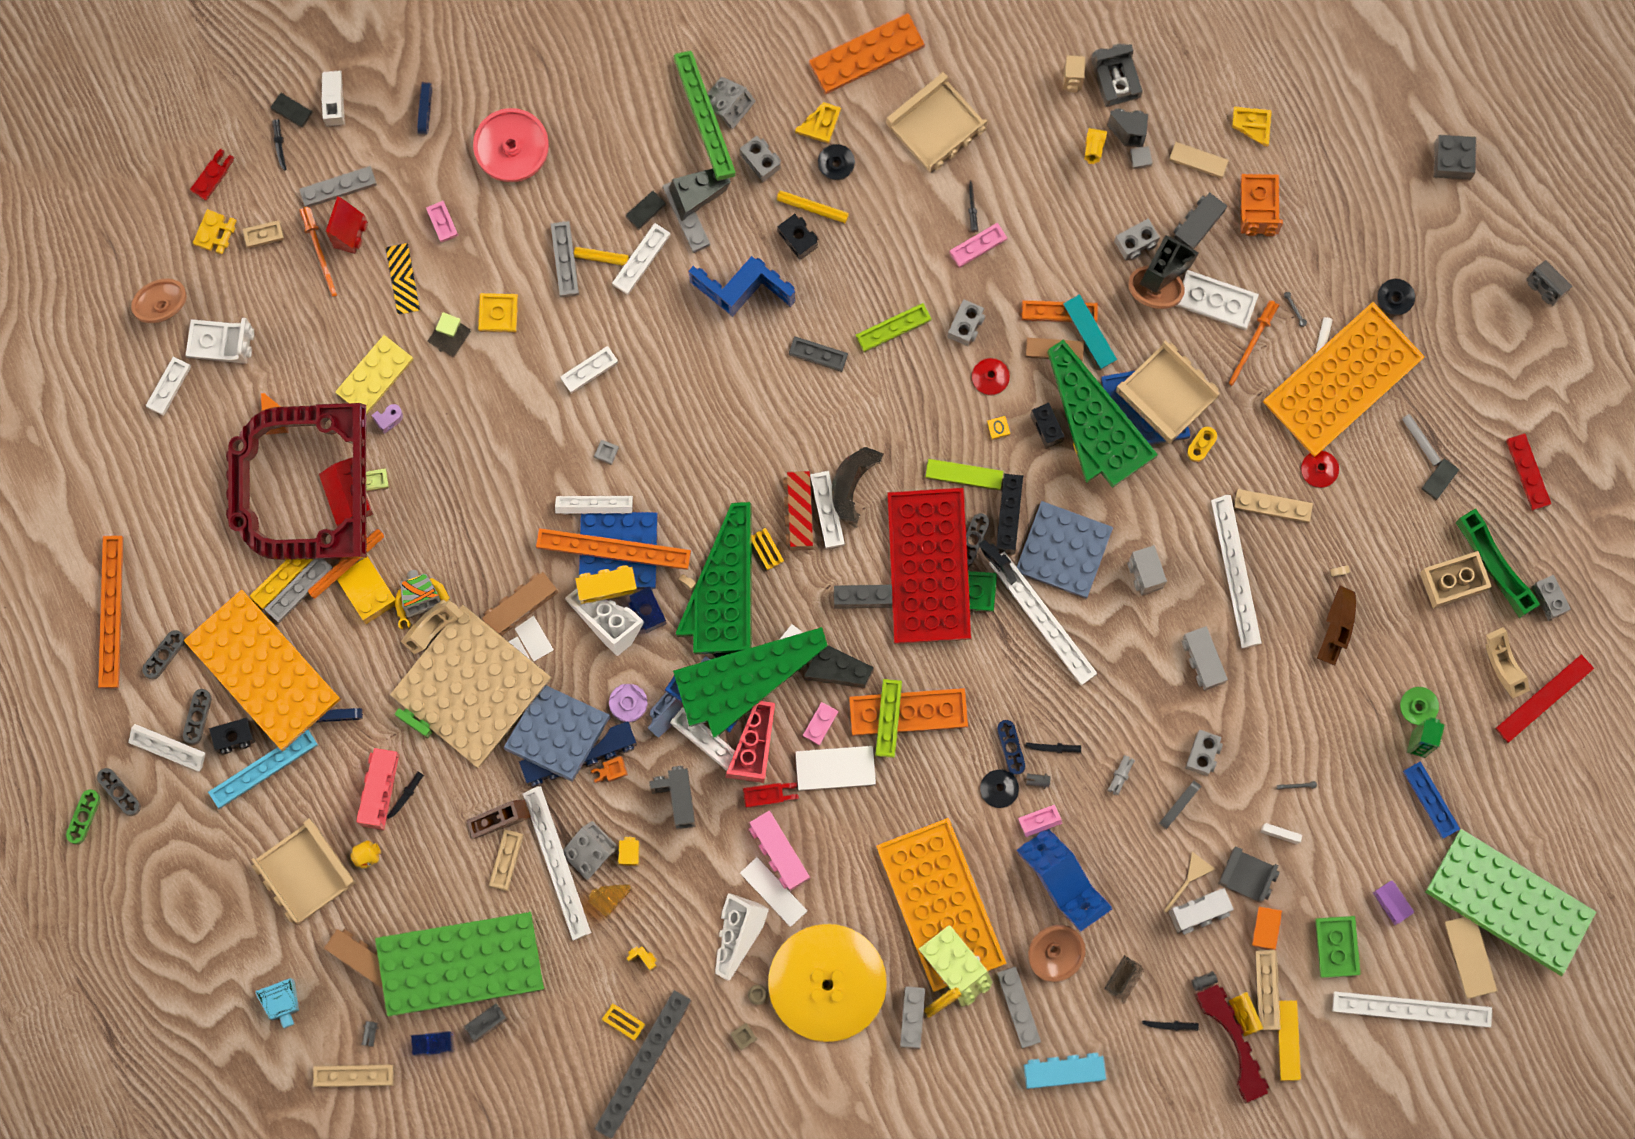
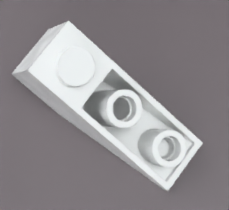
M341 71L322 72V111L326 126L345 125Z

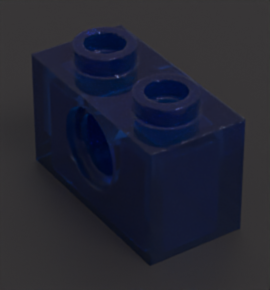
M650 586L629 596L630 602H628L630 609L636 612L644 621L640 630L644 629L647 634L667 624ZM644 607L652 609L648 615H643L641 610Z
M451 1031L411 1035L412 1055L415 1057L455 1052L453 1032Z

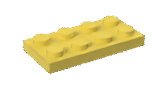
M383 335L335 393L347 403L365 404L367 415L414 359Z

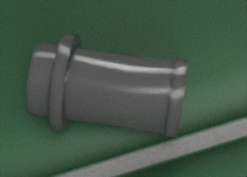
M1027 773V779H1034L1035 781L1027 780L1026 786H1039L1046 789V787H1050L1051 776H1047L1046 773L1045 775Z
M1211 971L1200 977L1195 976L1191 983L1195 991H1202V988L1218 983V979L1214 971Z
M366 1021L365 1025H363L365 1029L361 1045L366 1046L368 1038H370L368 1046L374 1047L376 1029H379V1027H377L376 1022Z

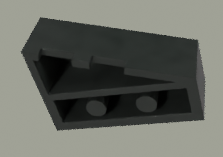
M712 168L672 179L668 189L681 222L693 212L698 211L703 205L724 193L731 183L730 178L717 181Z
M1165 235L1140 285L1157 293L1191 268L1199 252Z
M828 645L826 649L813 658L804 676V680L865 688L874 667Z

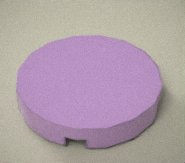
M634 684L618 686L611 693L609 699L610 711L615 718L623 722H634L640 719L646 712L648 705L646 694L640 687Z

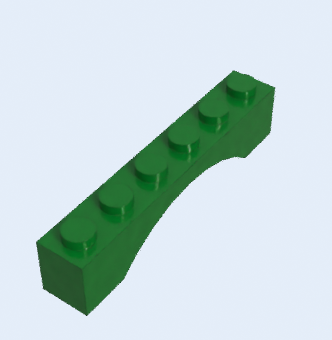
M1475 508L1460 517L1456 525L1475 552L1479 551L1483 565L1519 619L1536 609L1540 603L1530 588L1523 583L1506 562L1496 546L1487 524Z

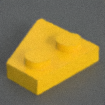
M823 102L814 113L807 117L803 124L795 129V133L829 144L841 108Z
M1234 107L1232 127L1268 147L1271 110Z

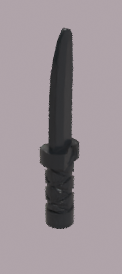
M274 119L272 120L274 128L273 141L276 146L280 166L286 171L282 146L284 138L281 134L280 120Z
M970 180V208L968 213L970 215L971 232H978V213L975 208L973 184Z
M1026 743L1027 747L1039 751L1057 752L1060 754L1062 752L1081 753V745Z
M418 771L408 787L404 788L405 792L387 815L388 819L396 815L409 797L414 794L415 788L424 777L422 773Z
M1174 1020V1023L1142 1021L1144 1025L1157 1029L1178 1032L1179 1030L1199 1031V1023H1184Z

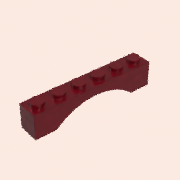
M1216 984L1196 993L1195 998L1202 1013L1221 1024L1234 1042L1239 1060V1076L1236 1086L1244 1103H1249L1268 1094V1082L1265 1077H1261L1259 1073L1261 1070L1260 1065L1256 1059L1253 1060L1250 1054L1253 1052L1249 1042H1245L1242 1037L1244 1031L1240 1023L1236 1024L1233 1017L1235 1012L1233 1007L1228 1005L1225 1000L1227 995L1224 988Z

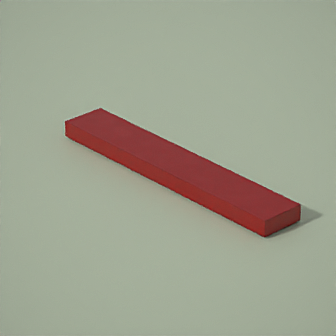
M1581 654L1499 724L1495 730L1509 743L1595 668Z

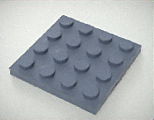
M1041 501L1017 569L1023 576L1087 599L1113 527Z
M545 686L524 712L506 742L504 749L573 782L609 721L610 715L549 686Z

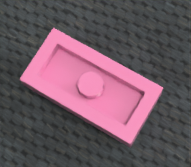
M444 201L426 207L441 243L458 236Z
M821 702L803 737L820 746L838 711Z
M1055 805L1018 818L1026 837L1062 824Z

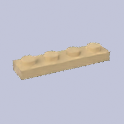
M1237 489L1234 509L1305 523L1310 522L1313 503L1241 489Z
M1256 951L1258 1014L1263 1026L1261 1030H1280L1277 951Z
M394 1065L314 1066V1087L394 1085Z

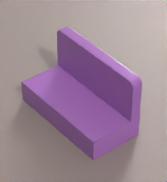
M1391 880L1373 892L1394 925L1399 924L1414 913L1394 881Z

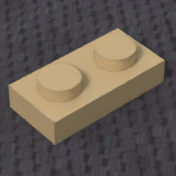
M279 220L243 229L248 249L284 240Z

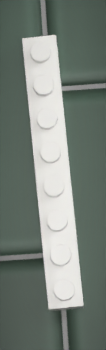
M1224 495L1211 500L1241 647L1249 648L1262 643L1231 495Z
M1011 561L1010 566L1017 581L1011 585L1007 581L1005 574L1002 571L999 572L989 562L991 568L997 573V576L1079 684L1082 686L1097 675V672L1014 563Z
M541 786L535 787L523 793L572 940H577L590 934L591 931Z
M1344 992L1333 993L1332 1012L1491 1027L1492 1007Z

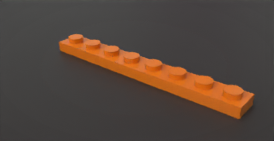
M539 528L536 543L537 549L683 570L689 569L691 550L541 528Z
M103 536L99 688H119L123 536Z

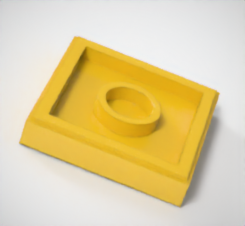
M480 293L478 331L517 332L518 294Z

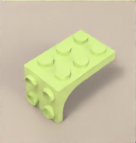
M950 925L919 948V951L944 980L950 990L955 987L959 988L961 997L957 1000L962 1007L970 1005L975 1001V997L980 993L987 992L991 988L993 982L988 971Z

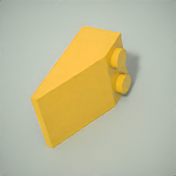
M368 556L354 564L337 579L365 624H368L395 606L394 601L396 599Z

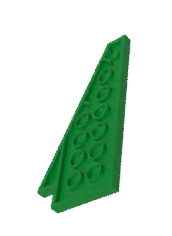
M1064 339L1049 348L1048 356L1084 479L1088 483L1099 474H1102L1110 486L1114 488L1157 458L1158 454Z
M751 502L731 503L677 628V637L693 636V653L695 655L732 653L752 648Z
M820 627L674 670V676L689 727L709 722L713 739L717 738L828 647L823 628Z

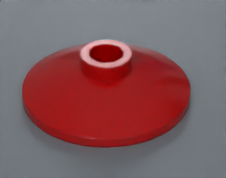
M994 358L981 360L976 364L972 372V382L975 388L985 395L1001 393L1006 389L1010 380L1007 366L1002 361ZM993 372L995 376L993 378L988 377V373Z
M1321 451L1315 457L1309 453L1302 462L1301 473L1304 480L1311 486L1324 488L1336 481L1339 475V464L1336 458L1329 452ZM1318 465H1323L1325 469L1319 470Z

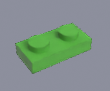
M398 708L394 715L426 738H429L433 733L429 729L430 725L422 719L420 721L414 719V714L405 708L403 711Z

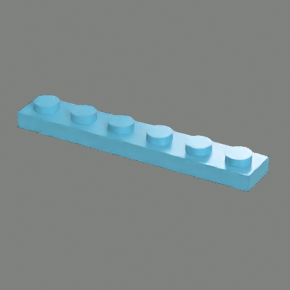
M307 729L284 751L277 747L208 793L216 806L221 809L317 747L318 744Z

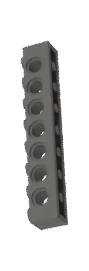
M673 990L597 1123L595 1130L610 1139H614L691 1004V999Z

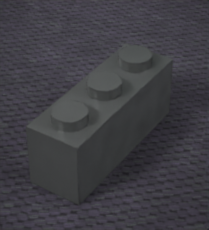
M1210 192L1206 197L1203 195L1197 202L1198 207L1195 210L1191 209L1185 217L1187 219L1183 225L1180 223L1175 228L1173 239L1195 249L1224 214L1227 205Z
M835 585L834 609L892 608V585Z

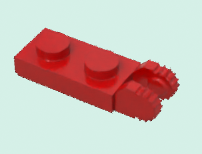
M222 149L217 151L213 160L208 163L190 188L192 193L205 201L209 199L234 161V157L229 155L223 162V165H219L218 163L225 154V151Z
M775 783L743 788L745 808L798 800V794L783 796L782 789L796 788L797 783Z

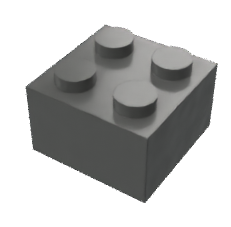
M1438 135L1434 146V178L1471 180L1475 174L1476 137Z

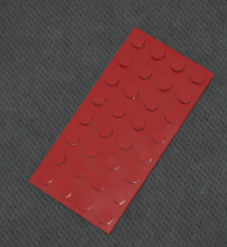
M964 488L887 492L894 643L972 640Z

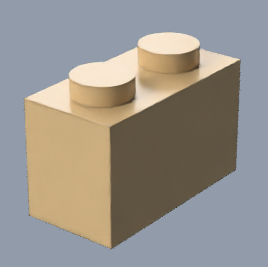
M1066 56L1063 90L1068 92L1082 90L1085 72L1084 56Z

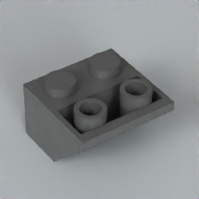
M1124 109L1111 110L1107 126L1124 146L1143 147L1147 136L1148 114H1145L1143 111L1125 112Z
M1546 260L1539 264L1526 279L1529 287L1534 291L1537 290L1542 295V299L1552 306L1573 287Z

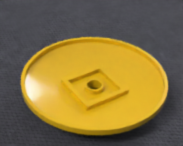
M818 924L796 932L781 945L770 967L768 986L770 999L776 1013L791 1030L811 1040L834 1042L858 1034L875 1019L885 999L887 981L885 967L880 954L866 937L842 925ZM826 979L833 982V987L829 990L822 987V982Z

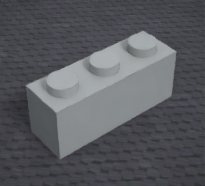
M1207 626L1186 633L1183 636L1182 645L1184 650L1190 654L1189 663L1192 669H1196L1198 674L1196 680L1199 687L1202 686L1205 691L1226 683L1228 679Z
M905 987L901 1048L920 1049L925 988Z

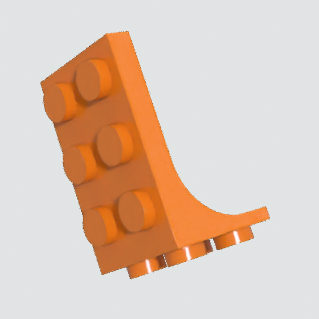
M1241 174V234H1246L1247 236L1264 234L1268 237L1279 234L1283 225V220L1279 218V175Z

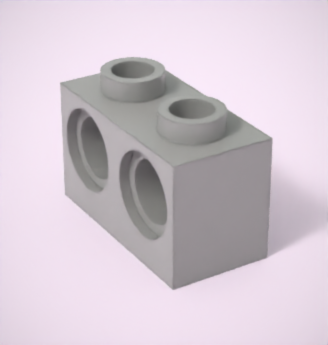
M755 136L739 149L740 156L760 180L764 182L781 169V160L775 152L771 153L768 149L769 145L764 139ZM753 148H758L761 150L757 154L751 152ZM770 162L772 166L765 168L763 163Z
M1146 219L1118 234L1114 242L1124 259L1127 260L1129 258H1137L1146 249L1149 251L1155 248L1160 237L1150 220ZM1146 233L1150 235L1151 238L1149 240H1145L1142 238L1141 235ZM1127 242L1133 243V244H1134V248H1132V249L1127 248V247L1125 246V243H1127Z
M963 299L949 329L948 338L966 346H969L970 341L974 342L978 334L975 330L978 325H982L986 316L983 314L984 308ZM968 312H974L976 314V317L970 319L967 317L966 314ZM964 328L967 329L969 333L967 335H961L959 333V330Z
M1554 575L1538 581L1532 586L1548 621L1571 610Z
M1199 729L1185 769L1208 776L1210 772H1214L1217 764L1214 758L1216 754L1221 752L1223 743H1220L1222 737ZM1210 740L1213 743V748H1205L1203 742ZM1204 758L1207 761V766L1200 767L1197 759Z

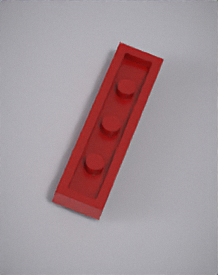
M1526 434L1508 438L1506 442L1531 510L1534 511L1550 506L1552 503Z

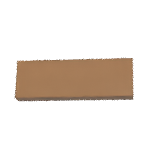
M1027 337L1026 357L1049 359L1048 349L1061 340ZM1065 340L1078 358L1083 361L1084 341Z

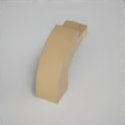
M442 600L428 610L411 627L401 642L411 652L416 654L424 650L443 627L460 619L463 613L450 600L447 602Z
M1504 627L1487 634L1488 644L1485 646L1490 662L1508 694L1515 698L1530 691L1528 678L1513 657L1508 634Z

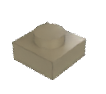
M747 1023L730 1034L741 1051L757 1040Z

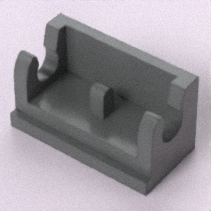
M496 1003L466 1024L464 1028L470 1034L472 1040L477 1042L508 1020V1018Z

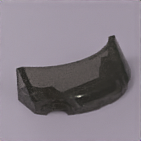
M868 447L861 448L859 451L848 456L837 469L832 483V501L838 517L855 528L858 527V521L861 516L856 512L855 502H853V494L857 483L869 468L875 464H880L884 453Z

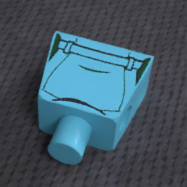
M290 978L255 991L270 1020L280 1018L283 1028L294 1025L291 1014L299 1011L294 979Z

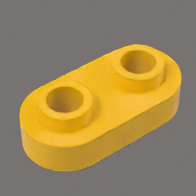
M1212 427L1202 428L1190 444L1187 456L1191 461H1202L1216 442L1217 432ZM1204 435L1210 436V440H1205ZM1198 450L1200 455H1194L1193 451Z

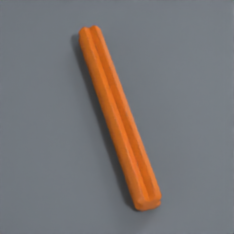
M376 529L367 537V552L384 538V534L379 529ZM361 558L342 559L308 589L309 595L314 599L317 598Z

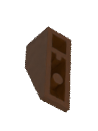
M523 799L512 800L466 821L471 837L474 839L531 818L526 801Z

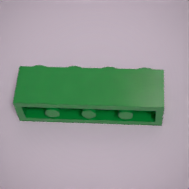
M1430 717L1429 720L1425 719L1412 730L1407 753L1423 758L1429 756L1440 747L1445 724L1440 723L1441 720Z

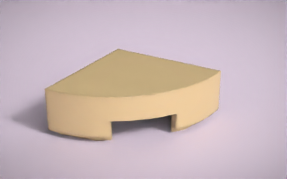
M683 574L678 578L679 582L693 592L696 586L694 580L687 578Z

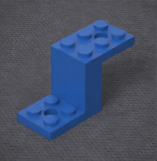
M751 256L723 289H721L722 286L714 279L710 280L703 269H697L692 266L688 271L690 283L732 317L761 284L790 307L795 303L794 286L788 281L783 282L780 279V275L773 269L770 271L766 268V264L760 258L755 259Z
M1050 829L1041 831L1036 837L1017 849L1021 858L1037 873L1055 906L1080 932L1112 910L1111 905L1091 885L1073 852Z

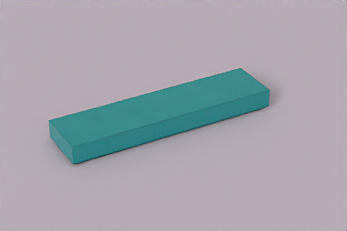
M1079 294L1063 303L1099 368L1102 369L1117 360L1116 356L1081 295Z

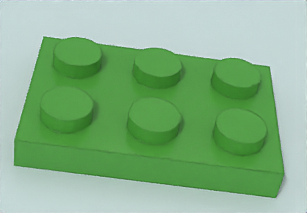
M1355 916L1316 918L1315 926L1320 978L1361 975Z

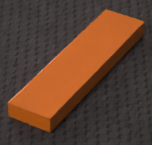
M1022 300V320L1073 322L1063 305L1065 302ZM1085 303L1097 323L1098 303Z

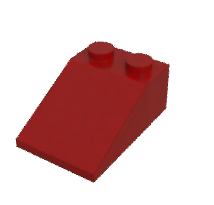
M338 196L326 228V233L333 248L355 254L356 250L361 247L362 232L366 231L368 221H366L367 219L361 211Z

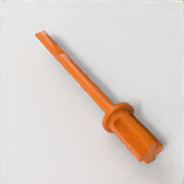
M304 207L299 210L305 226L304 232L311 235L331 296H337L315 232L319 229V226H316L310 207Z
M1269 300L1261 317L1257 318L1260 325L1230 378V386L1235 383L1264 327L1271 326L1270 322L1280 306L1275 301Z

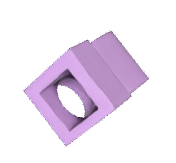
M391 404L382 414L376 411L372 414V418L385 434L402 421L403 414L398 405Z

